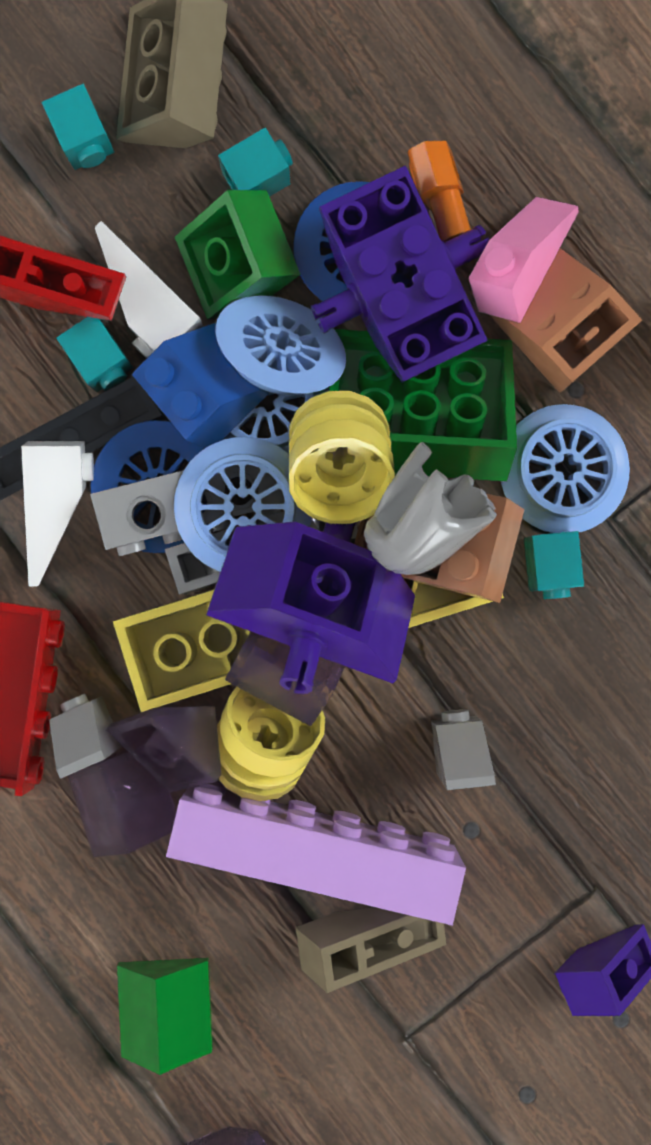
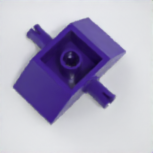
M406 165L319 207L335 263L347 286V290L318 304L311 305L315 320L319 319L318 327L323 334L344 322L360 316L375 347L401 382H405L488 340L455 270L481 256L489 242V238L480 241L481 236L485 235L486 231L481 225H477L473 229L444 243L433 225ZM395 273H401L408 278L407 288L402 282L394 284L392 278Z
M298 522L236 527L233 532L206 615L291 646L285 669L279 682L288 691L291 688L292 681H297L294 693L308 694L312 692L319 657L390 683H394L397 680L415 594L401 574H396L384 568L373 558L372 551L350 543L354 526H356L357 522L352 524L326 523L323 532Z

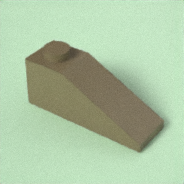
M377 907L335 912L295 927L301 970L326 993L446 945L444 923Z

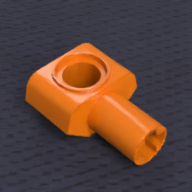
M423 141L409 149L407 154L413 182L422 201L432 211L440 239L445 243L471 230L461 197L464 191L452 150L447 141Z

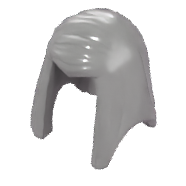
M423 442L417 445L391 481L377 506L374 516L367 521L364 530L365 542L367 543L368 550L372 551L373 558L384 568L396 574L415 575L435 568L463 547L497 516L494 511L496 509L494 503L487 498L488 496L484 490L473 486L475 481L471 476L462 475L448 480L437 469L430 477L423 472L422 465L432 452Z

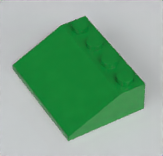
M334 329L343 343L346 353V365L343 374L337 382L329 387V391H352L369 397L383 410L390 429L391 452L393 454L395 474L398 473L417 445L423 442L432 452L422 465L423 472L429 477L437 469L447 478L469 475L472 479L508 480L517 450L512 340L488 339L486 342L405 382H401L375 347L368 331Z

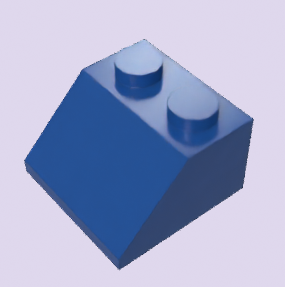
M216 323L163 341L132 373L133 377L187 441L204 449L223 440L270 393L248 382L227 360L217 342Z

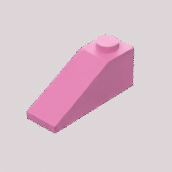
M535 197L489 240L468 278L479 312L518 323L522 321L579 212L578 206Z

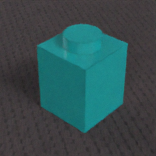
M84 83L42 101V105L59 143L74 170L81 167H95L101 164L106 159V156L115 153Z
M266 127L218 155L222 174L232 190H267L270 197L291 184L289 166L293 165L291 155L281 139L274 142Z
M86 317L56 337L85 382L96 392L101 389L107 391L127 379L126 373L134 368L100 319Z
M579 531L532 535L524 538L529 591H542L543 599L571 597L570 588L584 587Z

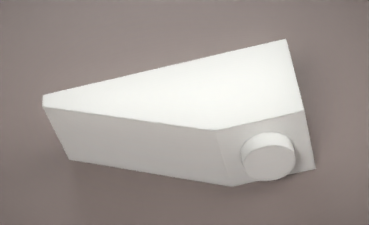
M102 221L95 226L108 269L125 273L127 276L119 301L127 324L137 337L132 344L146 359L163 341L204 327L200 317Z
M28 441L21 446L29 586H39L86 488V481L94 480L93 453H85L84 441Z

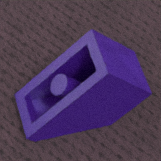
M644 924L631 926L577 949L555 972L572 1016H620L651 979V941Z

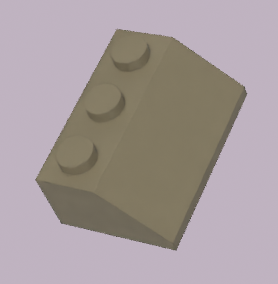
M143 0L130 7L117 140L125 143L186 149L214 138V131L218 120L216 114L218 93L222 80L223 44L227 33L226 15L228 4L222 0Z

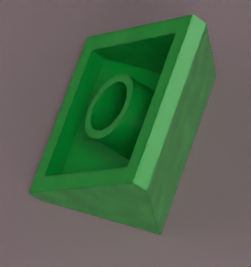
M209 958L118 962L117 978L122 1058L161 1075L212 1053L213 1036Z

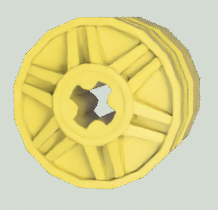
M328 391L311 397L296 410L289 425V492L297 507L311 518L329 524H352L373 516L384 492L395 477L390 429L383 410L369 397L352 391Z
M273 673L253 675L240 682L227 700L221 720L217 724L216 731L211 738L209 759L214 774L225 788L242 798L267 801L278 799L291 791L324 736L325 716L321 705L311 692L308 694L294 693L297 681H292L291 688L288 691L279 683L281 675Z

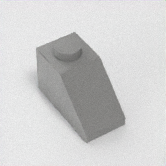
M86 694L80 695L60 704L63 714L49 719L56 771L60 779L106 759L123 746L102 696L89 702Z
M467 709L441 712L442 719L431 720L436 772L447 790L496 785L482 720L477 716H469V710Z

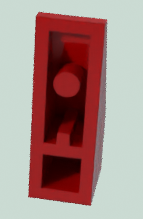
M0 236V298L39 310L112 321L127 278L125 273Z

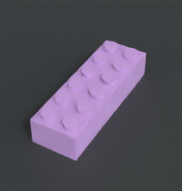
M200 779L199 784L192 782L179 800L166 854L168 858L453 926L466 867L454 845L449 844L450 839L446 836L432 832H423V836L418 837L406 834L403 826L386 821H379L378 827L360 823L361 817L345 811H334L333 816L315 812L316 806L298 800H290L288 805L272 802L271 800L256 801L246 799L233 792L226 791L225 786L221 782L211 779Z

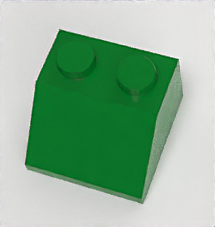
M226 190L175 236L207 320L219 317L225 307L238 299L261 295L272 296L301 275L267 190Z

